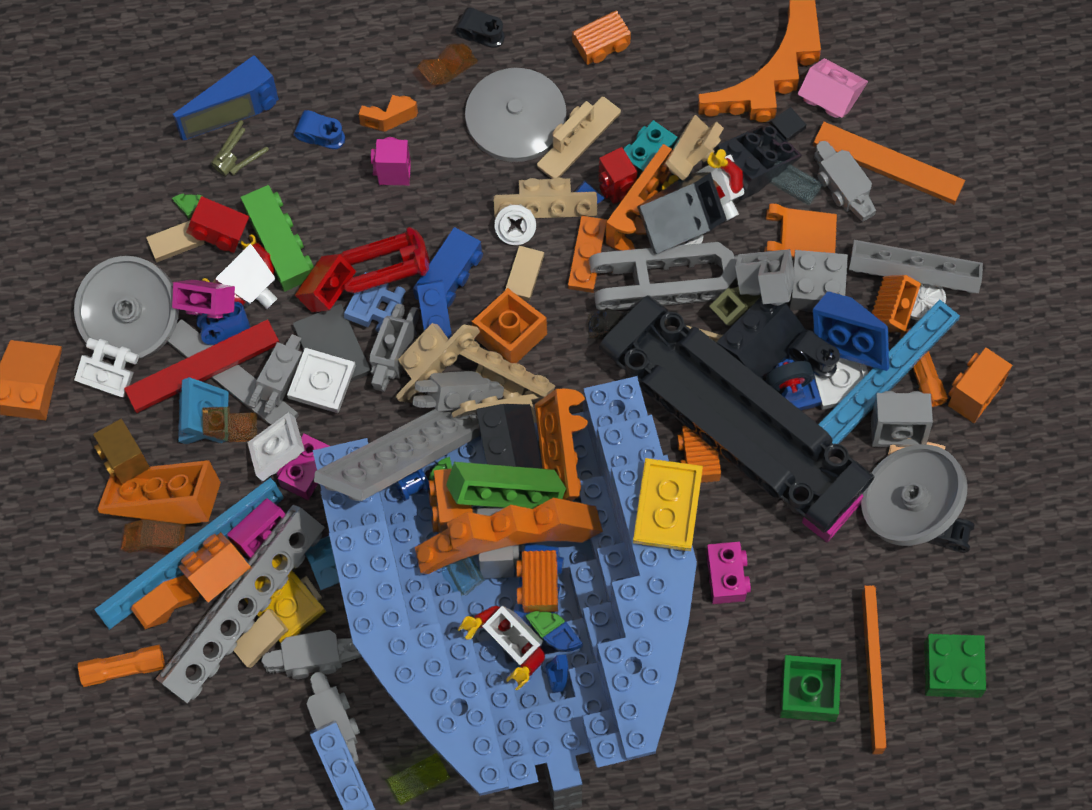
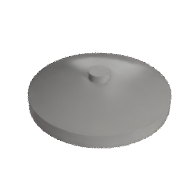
M525 68L502 69L483 78L471 91L465 108L466 126L473 142L491 157L509 162L528 161L545 154L553 148L552 134L559 124L566 122V105L559 88L543 74Z
M119 256L101 262L85 276L76 293L74 315L79 333L86 343L89 338L95 340L103 339L108 341L109 345L118 348L122 346L129 348L132 353L139 355L138 360L151 356L167 343L177 324L179 309L172 308L173 283L161 268L142 258ZM104 355L107 358L116 360L115 357Z
M918 444L904 447L884 458L871 472L875 478L862 494L864 497L861 507L864 519L869 527L884 541L901 546L922 544L941 535L958 518L967 497L966 475L953 455L938 446Z

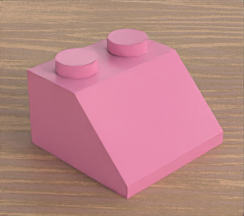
M824 58L810 67L798 95L804 97L803 100L813 106L819 105L826 109L825 112L830 116L842 118L849 113L868 81Z

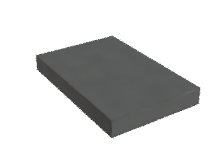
M342 304L332 307L329 311H321L294 322L293 326L297 336L302 338L300 343L303 350L308 348L355 362L356 367L350 382L371 374V370L349 320L344 318L345 311Z

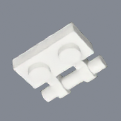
M89 338L86 347L94 350L93 356L82 355L74 381L120 397H126L127 393L124 388L130 385L134 372L126 370L124 367L126 362L136 365L139 355L132 353L129 348L123 346L118 348L109 345V342L106 340ZM105 354L116 358L114 365L103 361Z

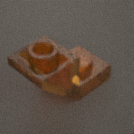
M463 43L448 44L438 59L422 60L417 68L432 85L446 84L476 64L478 60L467 45Z
M204 407L203 435L228 442L250 441L257 436L256 413L230 414V407Z
M145 519L125 524L121 549L131 553L149 548L163 555L169 554L184 543L186 525Z

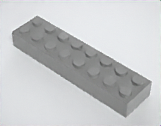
M854 240L849 270L881 276L907 275L921 284L947 287L952 290H963L969 293H979L982 282L983 263Z

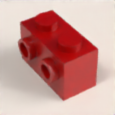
M622 147L599 158V182L601 183L599 187L603 196L606 199L610 198L614 205L624 199L637 181V170Z
M201 196L186 233L192 235L197 240L209 242L221 250L234 253L249 216Z
M340 254L321 256L295 296L311 312L329 311L343 292L344 284L354 276L356 270Z

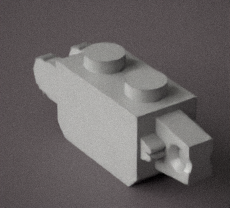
M819 141L814 153L815 161L819 165L818 179L824 187L828 186L831 190L832 198L836 205L842 206L846 212L851 210L862 222L874 216L876 209L869 197L872 182L849 151L841 150L836 152L830 146V143Z
M397 303L392 315L384 318L370 353L371 373L374 374L371 383L375 390L385 392L390 379H400L404 367L398 359L415 340L417 335L415 327L420 314L419 308L412 307L405 320L402 319L405 311L404 305Z
M292 334L286 345L277 342L256 381L255 391L250 399L249 407L255 409L260 399L267 402L264 407V413L270 415L275 405L279 406L293 381L302 356V352L298 351L301 345V337Z
M473 371L433 373L430 375V380L415 382V390L422 393L428 392V394L413 397V405L420 408L434 407L437 411L460 409L459 404L475 400L476 404L482 403L481 400L493 396L503 398L504 387L499 382L483 378L479 373Z
M326 630L286 637L281 643L282 650L265 653L261 662L269 673L286 672L287 677L292 676L293 679H303L308 677L309 673L318 671L322 672V674L334 673L336 668H342V663L359 658L361 655L354 647L352 638L337 639L335 633Z
M315 672L310 679L315 695L310 696L306 703L315 728H320L336 720L355 764H357L359 759L355 744L358 742L355 735L360 732L355 719H348L345 710L350 708L344 692L339 694L336 686L330 688L325 674Z

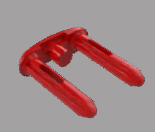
M408 227L405 233L343 251L340 255L350 265L399 250L403 259L402 263L350 278L344 284L345 291L357 293L412 275L419 274L425 276L429 270L430 261L425 242L419 232Z

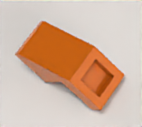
M392 95L386 112L375 106H361L359 112L360 125L383 132L390 130L417 116V102L408 96L399 97Z
M183 575L161 583L133 604L131 610L143 627L148 629L166 623L174 609L196 602L200 595L188 578Z

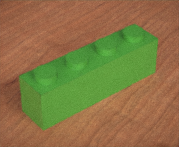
M267 185L241 196L244 210L249 216V220L261 245L270 254L275 274L284 292L303 284L314 266L309 255L303 256L301 252L304 246L299 235H293L290 229L294 226L289 214H283L280 209L283 203L278 192L273 193L270 186Z
M465 462L453 463L446 484L456 504L504 508L509 505L534 509L553 497L562 499L566 490L555 470Z

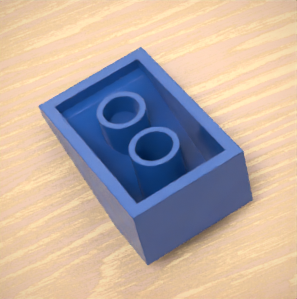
M827 291L813 308L814 333L830 345L835 346L839 350L840 358L887 371L889 369L888 326L853 298Z

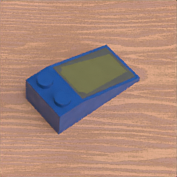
M253 55L173 114L182 140L193 138L257 115L263 110L271 109L278 100L273 75Z

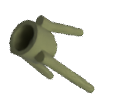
M242 120L238 122L219 153L211 161V165L223 176H226L229 172L234 176L241 168L269 150L268 147H264L236 165L237 158L231 151L245 132V128H241L244 123Z

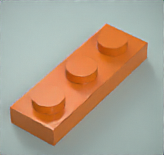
M581 216L568 289L594 293L597 273H591L589 258L602 251L607 219Z

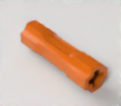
M907 329L906 332L901 333L900 340L910 329ZM928 351L914 365L913 371L919 385V392L931 394L932 407L944 404L948 397Z
M160 644L109 658H96L78 662L79 677L83 687L104 683L115 678L138 673H150L165 668L163 651Z

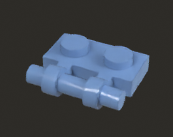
M389 283L354 293L344 312V318L369 327L372 319L379 322L376 327V331L379 333L384 318L392 315L397 303L403 304V296L406 291L402 287H396L393 293L387 290ZM381 301L388 304L385 311L378 309Z

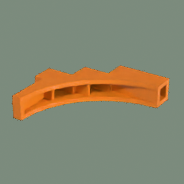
M789 0L787 31L774 56L755 75L738 85L717 92L699 94L698 115L705 114L709 117L716 116L719 113L740 115L749 111L750 120L767 122L774 119L777 109L775 92L787 94L797 90L799 82L797 63L807 66L819 62L821 46L815 0Z
M553 497L534 509L509 505L491 516L466 512L448 522V529L416 546L415 552L420 573L430 574L446 565L483 552L508 546L545 541L583 543L603 532L596 506Z

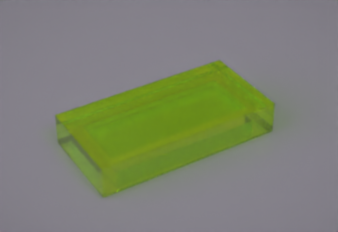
M435 753L387 779L400 805H403L449 780L450 776L438 754Z

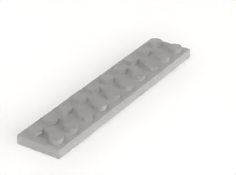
M434 409L315 471L314 482L325 486L327 490L338 491L348 495L352 500L363 501L479 437L481 434L477 414L453 418L452 412L456 410L437 411Z

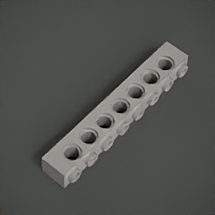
M292 505L247 562L251 568L229 585L156 680L186 703L190 699L194 700L202 691L203 687L201 685L208 677H212L220 667L219 662L223 657L231 654L236 648V641L240 635L247 633L254 624L253 619L258 612L264 611L271 602L270 597L276 589L280 590L288 581L287 575L293 568H297L304 561L305 552L310 546L313 547L319 542L322 537L321 532L325 527L301 507ZM297 532L299 540L296 545L291 546L289 538L293 533ZM281 554L282 562L278 567L274 568L272 560L276 555ZM260 576H264V586L260 589H256V579ZM247 598L248 606L245 610L239 611V601ZM225 620H230V629L225 633H221V624ZM213 642V651L208 655H204L203 648L205 644ZM196 664L195 674L191 677H186L187 667Z

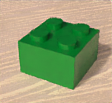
M928 634L924 642L925 696L981 698L986 691L985 636Z
M785 655L782 665L780 718L836 722L839 715L841 659Z

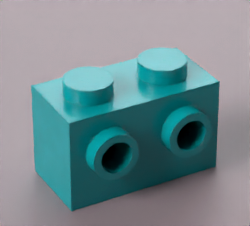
M654 120L648 127L643 126L637 134L636 141L632 145L628 144L624 148V151L637 170V178L640 177L663 144L673 150L677 143L678 137Z

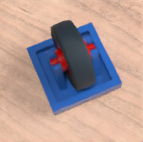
M789 358L784 362L778 363L776 368L767 374L765 382L798 409L805 410L821 405L822 400L809 362H794Z

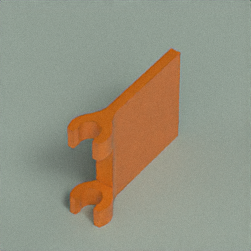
M769 204V209L766 210V220H782L780 243L767 241V247L764 248V252L790 249L792 258H794L795 250L835 253L837 214L789 209L779 204Z

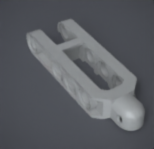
M719 242L678 245L658 254H654L652 248L594 254L589 258L591 273H633L635 283L633 286L598 290L594 294L596 309L601 311L631 309L647 295H650L662 306L715 301L727 288L732 289L734 285H738L735 269L738 255L734 256L732 251ZM713 262L714 265L717 264L723 269V274L719 278L655 284L649 283L647 270L662 267L663 270H666L669 267L684 265L694 267L695 264Z

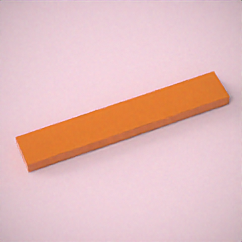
M823 122L813 143V146L816 147L819 141H826L830 143V146L836 152L841 150L849 151L859 166L955 205L965 183L964 179L826 122Z
M872 585L864 586L862 604L872 754H882L886 749L876 587Z

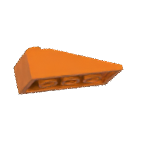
M209 460L151 466L150 469L121 484L117 475L113 477L110 475L98 511L103 514L178 524L208 522L221 482Z

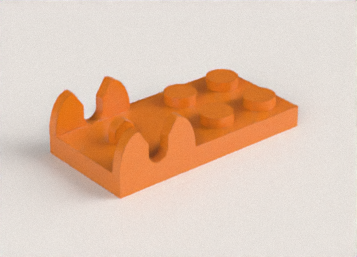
M665 144L661 146L606 222V244L617 251L635 249L632 241L626 238L625 234H647L642 219L638 217L640 213L637 206L656 195L659 186L665 181L668 182L669 177L672 175V172L665 164L672 149Z
M555 389L535 404L542 469L556 471L566 487L562 499L573 501L580 496L581 482L577 478L576 465L578 457L574 451L572 433L585 428L588 420L580 415H572L569 412V407L577 406L585 400V397L582 393L573 389Z

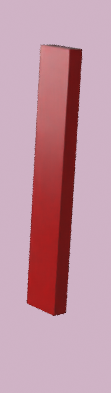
M267 319L124 389L136 413L182 392L183 379L190 377L203 382L275 347L277 342H280Z

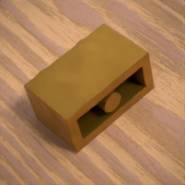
M122 418L93 434L98 442L94 448L101 460L107 458L108 461L104 463L111 477L117 475L121 484L150 469Z

